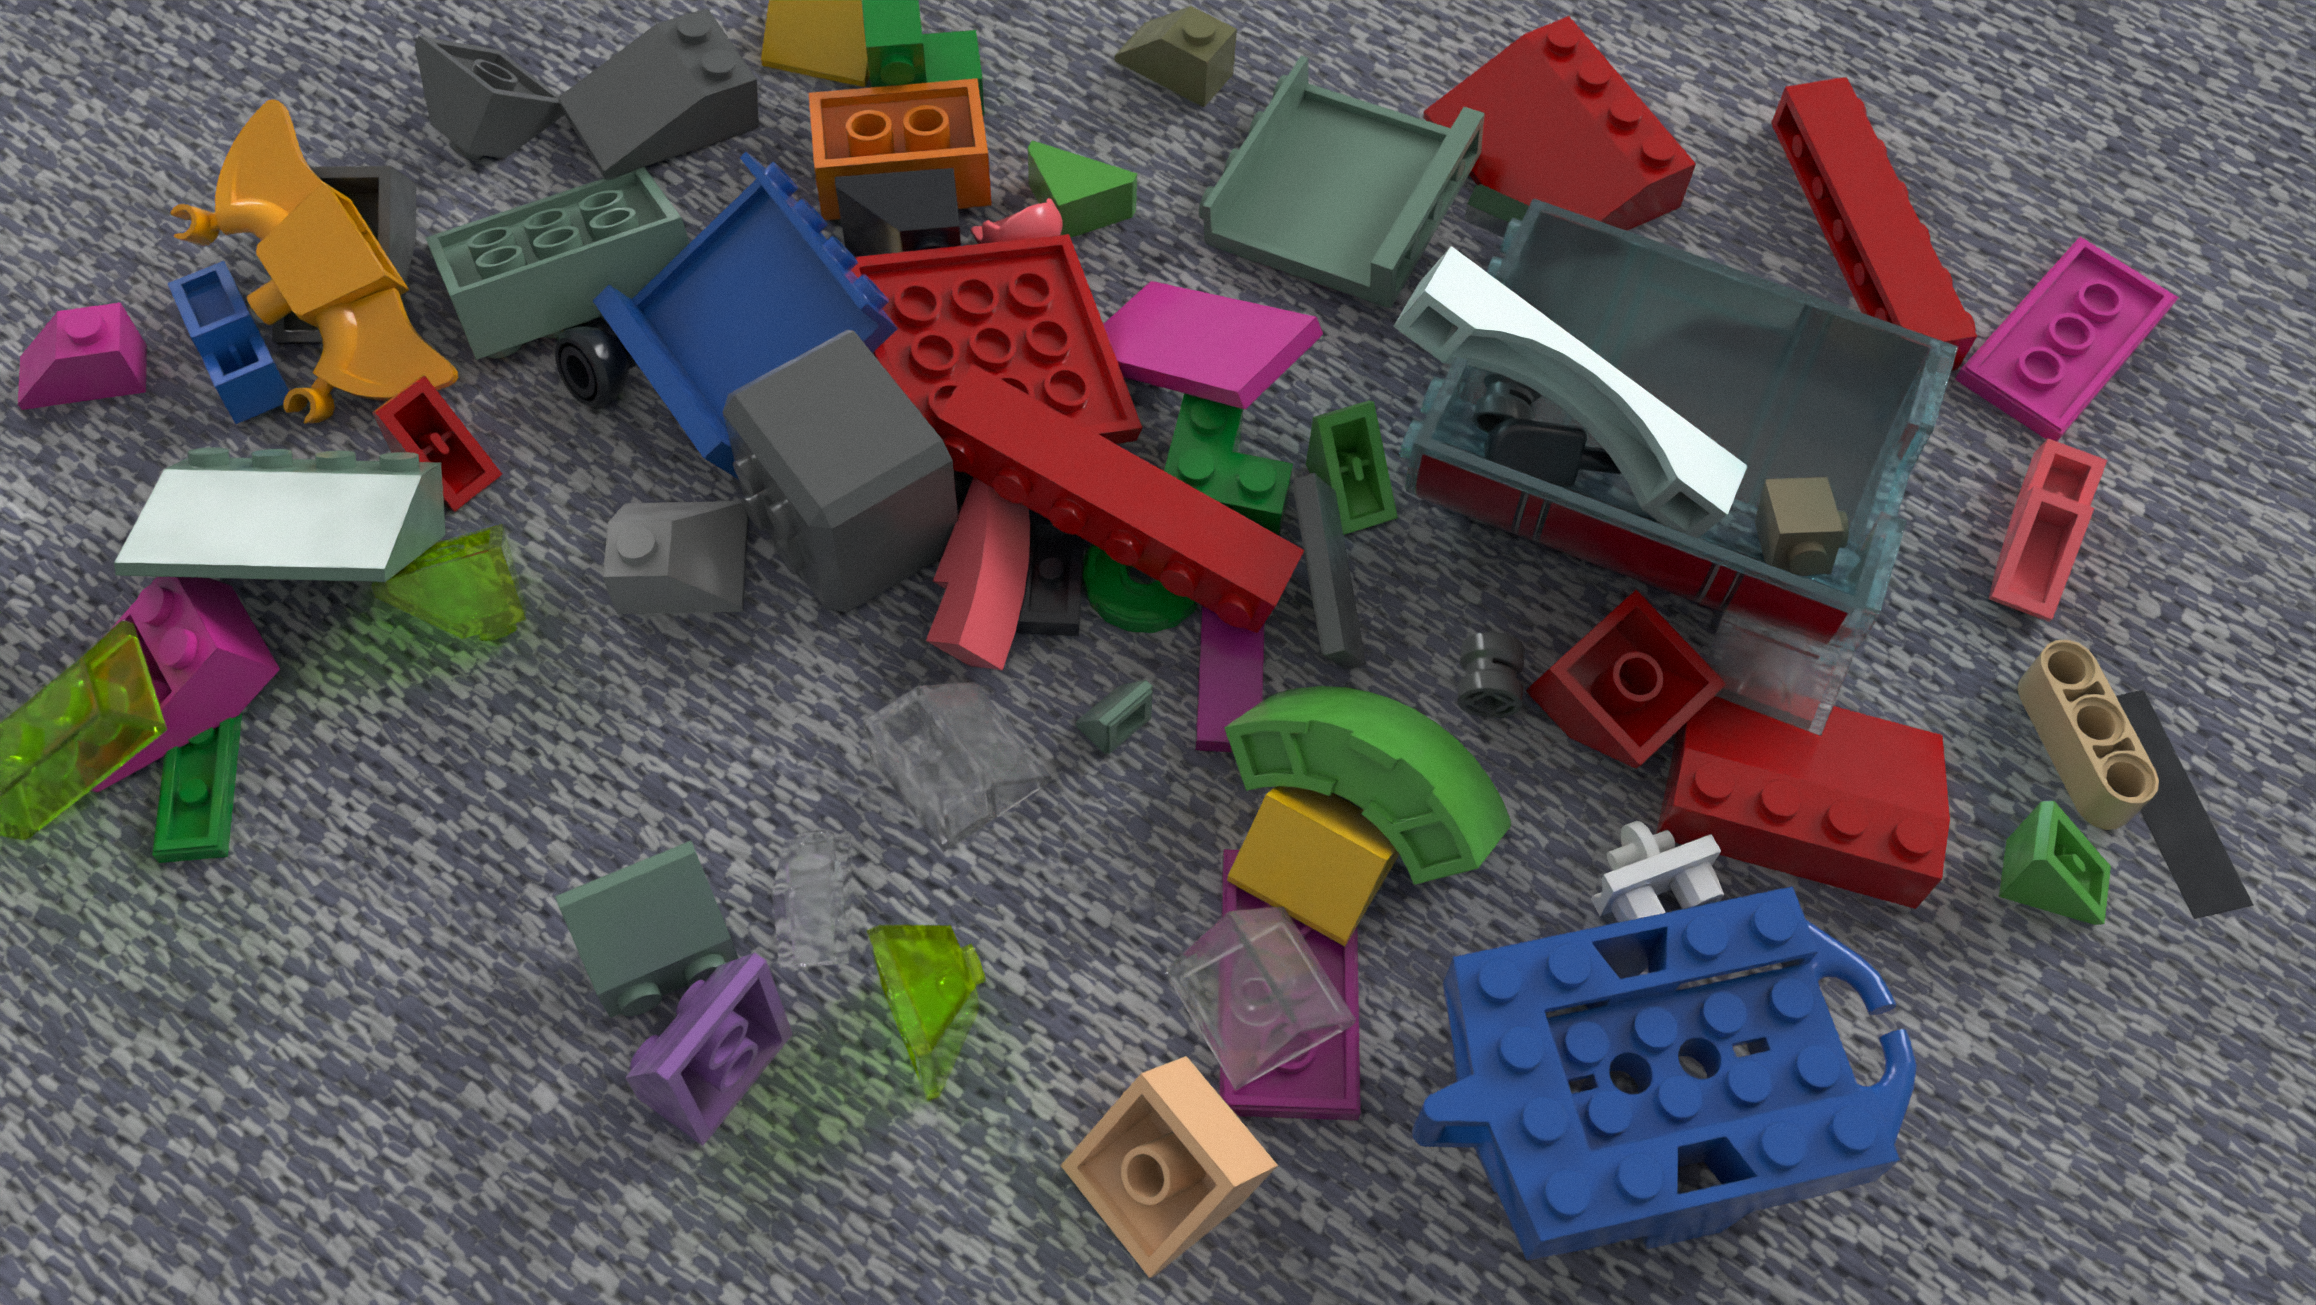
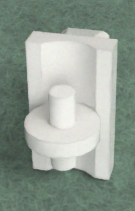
M1640 821L1626 824L1621 828L1620 833L1622 847L1607 852L1609 865L1614 871L1603 875V890L1601 893L1593 895L1591 900L1599 916L1613 912L1618 922L1666 913L1656 895L1671 889L1682 909L1719 902L1724 893L1712 865L1721 850L1712 834L1675 847L1673 835L1668 830L1652 835L1648 827Z

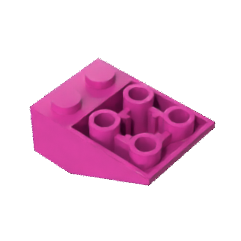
M156 577L149 586L141 591L137 600L114 626L98 640L96 646L68 678L57 686L55 692L46 701V704L89 790L100 792L164 757L166 752L175 746L180 748L189 743L188 739L211 727L215 729L220 726V722L229 717L232 719L238 716L280 668L232 586L211 578Z

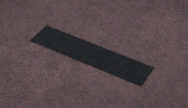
M2140 690L2116 695L2152 762L2159 779L2158 791L2140 811L2193 918L2197 919L2254 906L2145 691Z

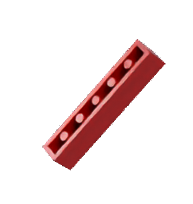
M1847 77L1785 86L1771 125L1865 322L1930 344L1914 377L1958 370L1978 336L1975 322L1972 316L1965 312L1953 288L1950 272L1942 266L1931 244L1927 227L1920 223L1909 201L1906 185L1898 179L1888 159L1884 142L1878 139L1867 118L1864 102L1857 98Z
M974 364L970 366L936 418L933 429L943 440L952 458L953 470L965 472L994 488L1002 498L1013 503H1020L1049 519L1059 530L1068 534L1078 535L1106 551L1108 556L1114 561L1135 567L1160 581L1171 593L1188 597L1215 612L1222 621L1233 627L1245 628L1255 633L1259 632L1276 607L1305 551Z

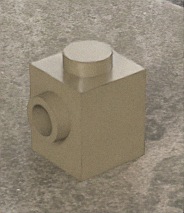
M1828 477L1765 479L1755 518V526L1768 575L1809 576L1814 574H1831L1839 548H1845L1848 543L1849 524L1845 511L1837 510Z

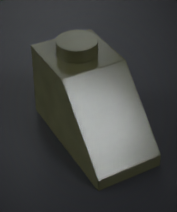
M1189 6L1145 22L1115 54V62L1205 107L1233 75L1237 28L1193 6Z

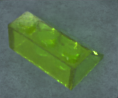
M125 620L120 621L0 718V836L18 840L31 838L167 730L134 623Z

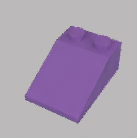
M756 953L719 965L706 981L698 980L682 996L677 1006V1016L660 1036L653 1035L649 1037L638 1048L630 1063L631 1071L625 1077L640 1101L702 1146H704L793 1035L767 961Z

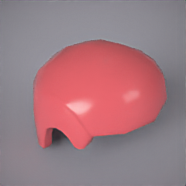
M1046 199L1047 203L1029 206L996 222L985 221L982 226H974L970 230L977 244L1058 236L1061 235L1063 223L1061 214L1052 199Z

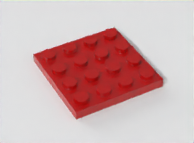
M1069 234L855 257L858 264L852 269V272L857 278L862 274L866 275L884 293L889 303L882 309L898 328L873 352V355L932 428L938 414L970 366L974 364L1115 444L1137 441L1143 427Z

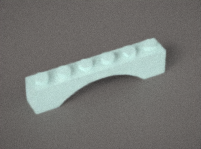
M1452 246L1419 282L1393 327L1442 363L1469 365L1502 374L1531 387L1559 405L1584 426L1610 455L1627 480L1641 509L1688 544L1694 542L1728 515L1747 469L1746 464Z

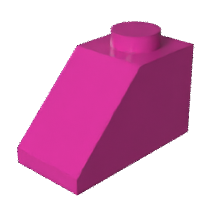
M121 302L61 310L55 313L20 356L18 406L21 410L146 392L147 344Z

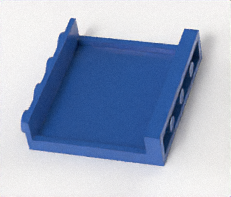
M747 152L740 159L756 180L635 297L630 299L611 285H608L592 300L702 457L737 479L739 478L733 467L735 460L723 416V409L729 393L846 330L855 331L873 353L898 329L882 309L889 303L884 293L866 275L862 274L859 278L856 277L852 272V269L858 264L855 257L834 236H831L828 240L821 232L828 224L805 199L802 198L796 202L792 197V194L798 190L794 181L775 162H772L765 168Z

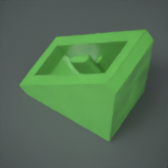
M1033 140L1028 146L1029 186L1039 204L1047 203L1046 199H1052L1062 217L1063 227L1061 235L1069 234L1071 238L1133 217L1136 211L1137 173Z
M1369 400L1314 416L1306 466L1310 474L1315 473L1336 491L1343 535L1397 519L1398 516L1374 402Z
M2054 800L2043 801L2035 807L2006 840L1999 897L2093 925H2103L2105 923L2111 866Z

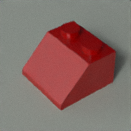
M1635 590L1541 675L1526 692L1569 738L1637 769L1711 700L1726 683L1658 611Z

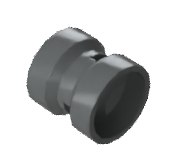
M1487 370L1483 381L1487 391L1486 395L1477 401L1472 418L1474 424L1489 434L1497 424L1508 419L1534 420L1536 415L1532 405L1534 401L1540 399L1542 394L1509 377Z
M1483 632L1471 635L1462 642L1460 665L1466 672V676L1459 682L1457 703L1463 711L1471 715L1491 718H1504L1520 711L1523 699V686L1517 679V674L1522 672L1525 659V648L1520 640L1505 633Z

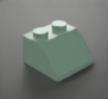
M692 841L555 896L595 992L610 1018L621 1013L624 1016H635L655 1008L662 1001L663 995L687 985L691 987L698 980L706 981L719 965L739 958Z

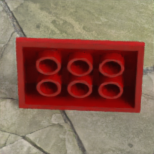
M1570 16L1523 34L1425 109L1423 113L1426 121L1448 128L1453 126L1463 107L1485 113L1481 154L1469 173L1478 186L1482 184L1541 211V208L1617 235L1680 208L1696 166L1692 158Z
M1720 676L1726 685L1677 731L1657 833L1668 830L1673 835L1675 843L1682 845L1712 834L1721 850L1719 855L1917 909L1943 877L1950 824L1943 735Z

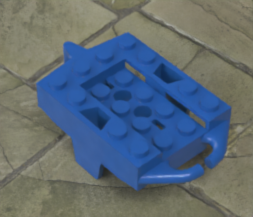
M1792 886L1454 956L1444 978L1443 989L1454 1048L1453 1061L1457 1082L1430 1094L1425 1099L1414 1123L1412 1136L1415 1142L1423 1147L1475 1148L1493 1192L1497 1193L1527 1261L1591 1249L1642 1237L1645 1249H1651L1721 1233L1754 1211L1802 1201L1878 1180L1900 1161L1895 1148V1142L1914 1090L1917 1065L1907 1030L1891 1031L1878 1039L1885 1059L1883 1076L1879 1082L1871 1086H1862L1857 1083L1818 982L1827 977L1837 978L1848 983L1858 992L1869 1015H1879L1888 1012L1896 1007L1893 995L1875 968L1858 953L1805 919ZM1781 963L1782 966L1779 969L1676 990L1683 983ZM1648 967V973L1640 975ZM1584 1004L1588 1008L1549 1018L1545 1014ZM1747 1044L1750 1055L1736 1057L1733 1046ZM1678 1056H1688L1697 1060L1706 1071L1707 1079H1697L1687 1074L1682 1069ZM1622 1071L1629 1074L1638 1085V1094H1627L1620 1091L1614 1086L1609 1072ZM1585 1079L1581 1085L1582 1091L1571 1094L1568 1082ZM1705 1162L1722 1184L1677 1195L1678 1167Z

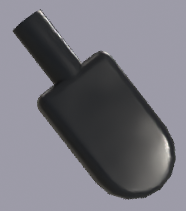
M1521 418L1508 419L1497 424L1489 432L1484 443V456L1488 466L1498 476L1509 480L1570 487L1576 482L1579 470L1622 474L1604 448L1585 446L1587 433L1579 426Z

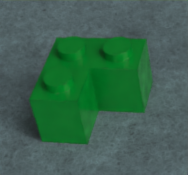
M862 0L871 87L977 79L982 114L985 116L983 79L976 30L922 34L918 0Z
M1184 393L1164 471L1280 536L1288 502L1293 463L1238 453L1244 409Z

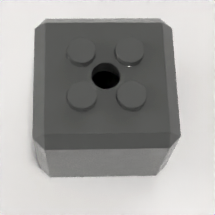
M846 330L728 394L723 409V416L735 460L733 467L740 480L744 496L742 497L743 505L759 530L766 528L775 540L777 552L788 570L794 575L796 573L801 575L825 609L848 613L942 558L955 523L958 521L952 458L941 437L855 331Z

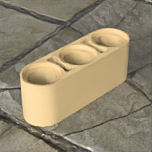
M2056 640L2047 644L2019 680L2017 690L2020 700L2077 811L2083 819L2101 829H2118L2126 825L2158 791L2159 779L2156 770L2101 667L2089 649L2071 640Z

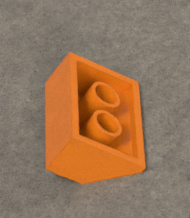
M977 79L808 93L814 170L820 211L824 220L841 219L835 185V177L954 168L958 209L992 206L988 148Z

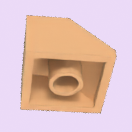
M1185 1056L1141 1073L1060 1166L1147 1276L1152 1278L1238 1209L1278 1164L1189 1058Z

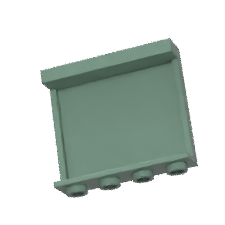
M1300 56L1290 73L1279 78L1274 89L1273 98L1265 111H1258L1250 125L1249 135L1240 149L1234 148L1229 154L1224 173L1216 186H1209L1204 192L1199 206V217L1204 221L1205 243L1225 252L1391 309L1481 154L1485 113L1463 107L1451 128L1444 127L1309 84L1308 58Z

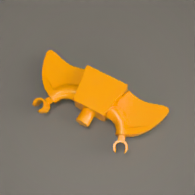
M275 99L267 100L242 128L225 158L216 186L215 212L212 213L187 204H178L171 210V216L191 220L190 228L184 233L174 234V237L201 246L212 244L218 237L220 230L225 235L251 233L258 237L261 242L257 244L256 255L272 279L247 295V301L253 311L264 323L270 326L293 311L299 319L319 328L323 341V351L313 371L317 379L311 388H294L290 390L284 398V410L287 413L300 412L309 400L311 408L304 419V424L319 423L333 415L335 405L330 392L334 387L365 399L390 400L423 375L428 378L437 391L453 385L458 379V371L446 358L431 347L410 323L400 297L409 288L351 199L323 182L310 169L299 147L294 126L286 106Z

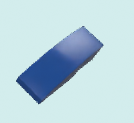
M225 261L167 283L188 333L203 359L213 385L235 424L283 405L284 398L289 389Z

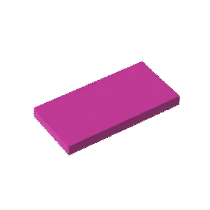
M2079 237L1960 369L1955 380L2046 440L2051 439L2058 442L2170 311L2179 297L2084 238Z
M1150 281L1103 324L1123 377L1241 409H1247L1323 335L1318 319L1315 316Z

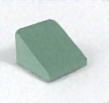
M1147 680L1118 686L1075 722L1077 728L1104 754L1107 752L1110 754L1151 719L1153 686Z

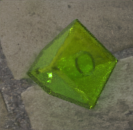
M503 524L437 542L386 582H372L371 584L375 598L461 639L478 635L480 641L502 638L518 629L516 623L526 620V604Z
M878 925L866 930L878 981L928 1102L941 1096L980 1009L977 985L986 982L985 974L973 945L970 943L960 947L951 925Z

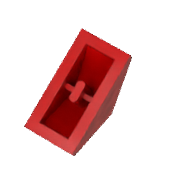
M425 375L420 376L372 412L391 453L412 452L419 454V462L441 463L444 505L452 512L458 510L502 475L498 467Z

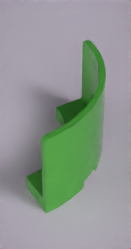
M1314 686L1295 688L1272 694L1224 727L1246 791L1262 787H1297L1328 796L1335 793L1350 800L1364 809L1362 815L1388 838L1406 865L1414 885L1478 869L1511 827V819L1500 794L1475 757L1438 723L1394 699L1369 691L1347 687Z

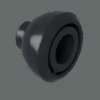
M576 327L563 331L557 339L555 348L557 369L563 383L575 399L592 409H601L613 402L621 394L628 381L629 370L634 368L637 363L617 336L613 337L604 330L592 327Z

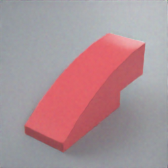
M2047 439L2034 452L1997 562L1989 600L2048 622L2053 619L2094 508L2090 505L2106 466V459L2051 439Z
M976 478L972 480L959 513L958 521L955 523L933 582L946 590L926 641L969 666L1003 670L1016 632L1025 594L1030 550L1029 508L1020 503H1013L1002 498L994 488Z

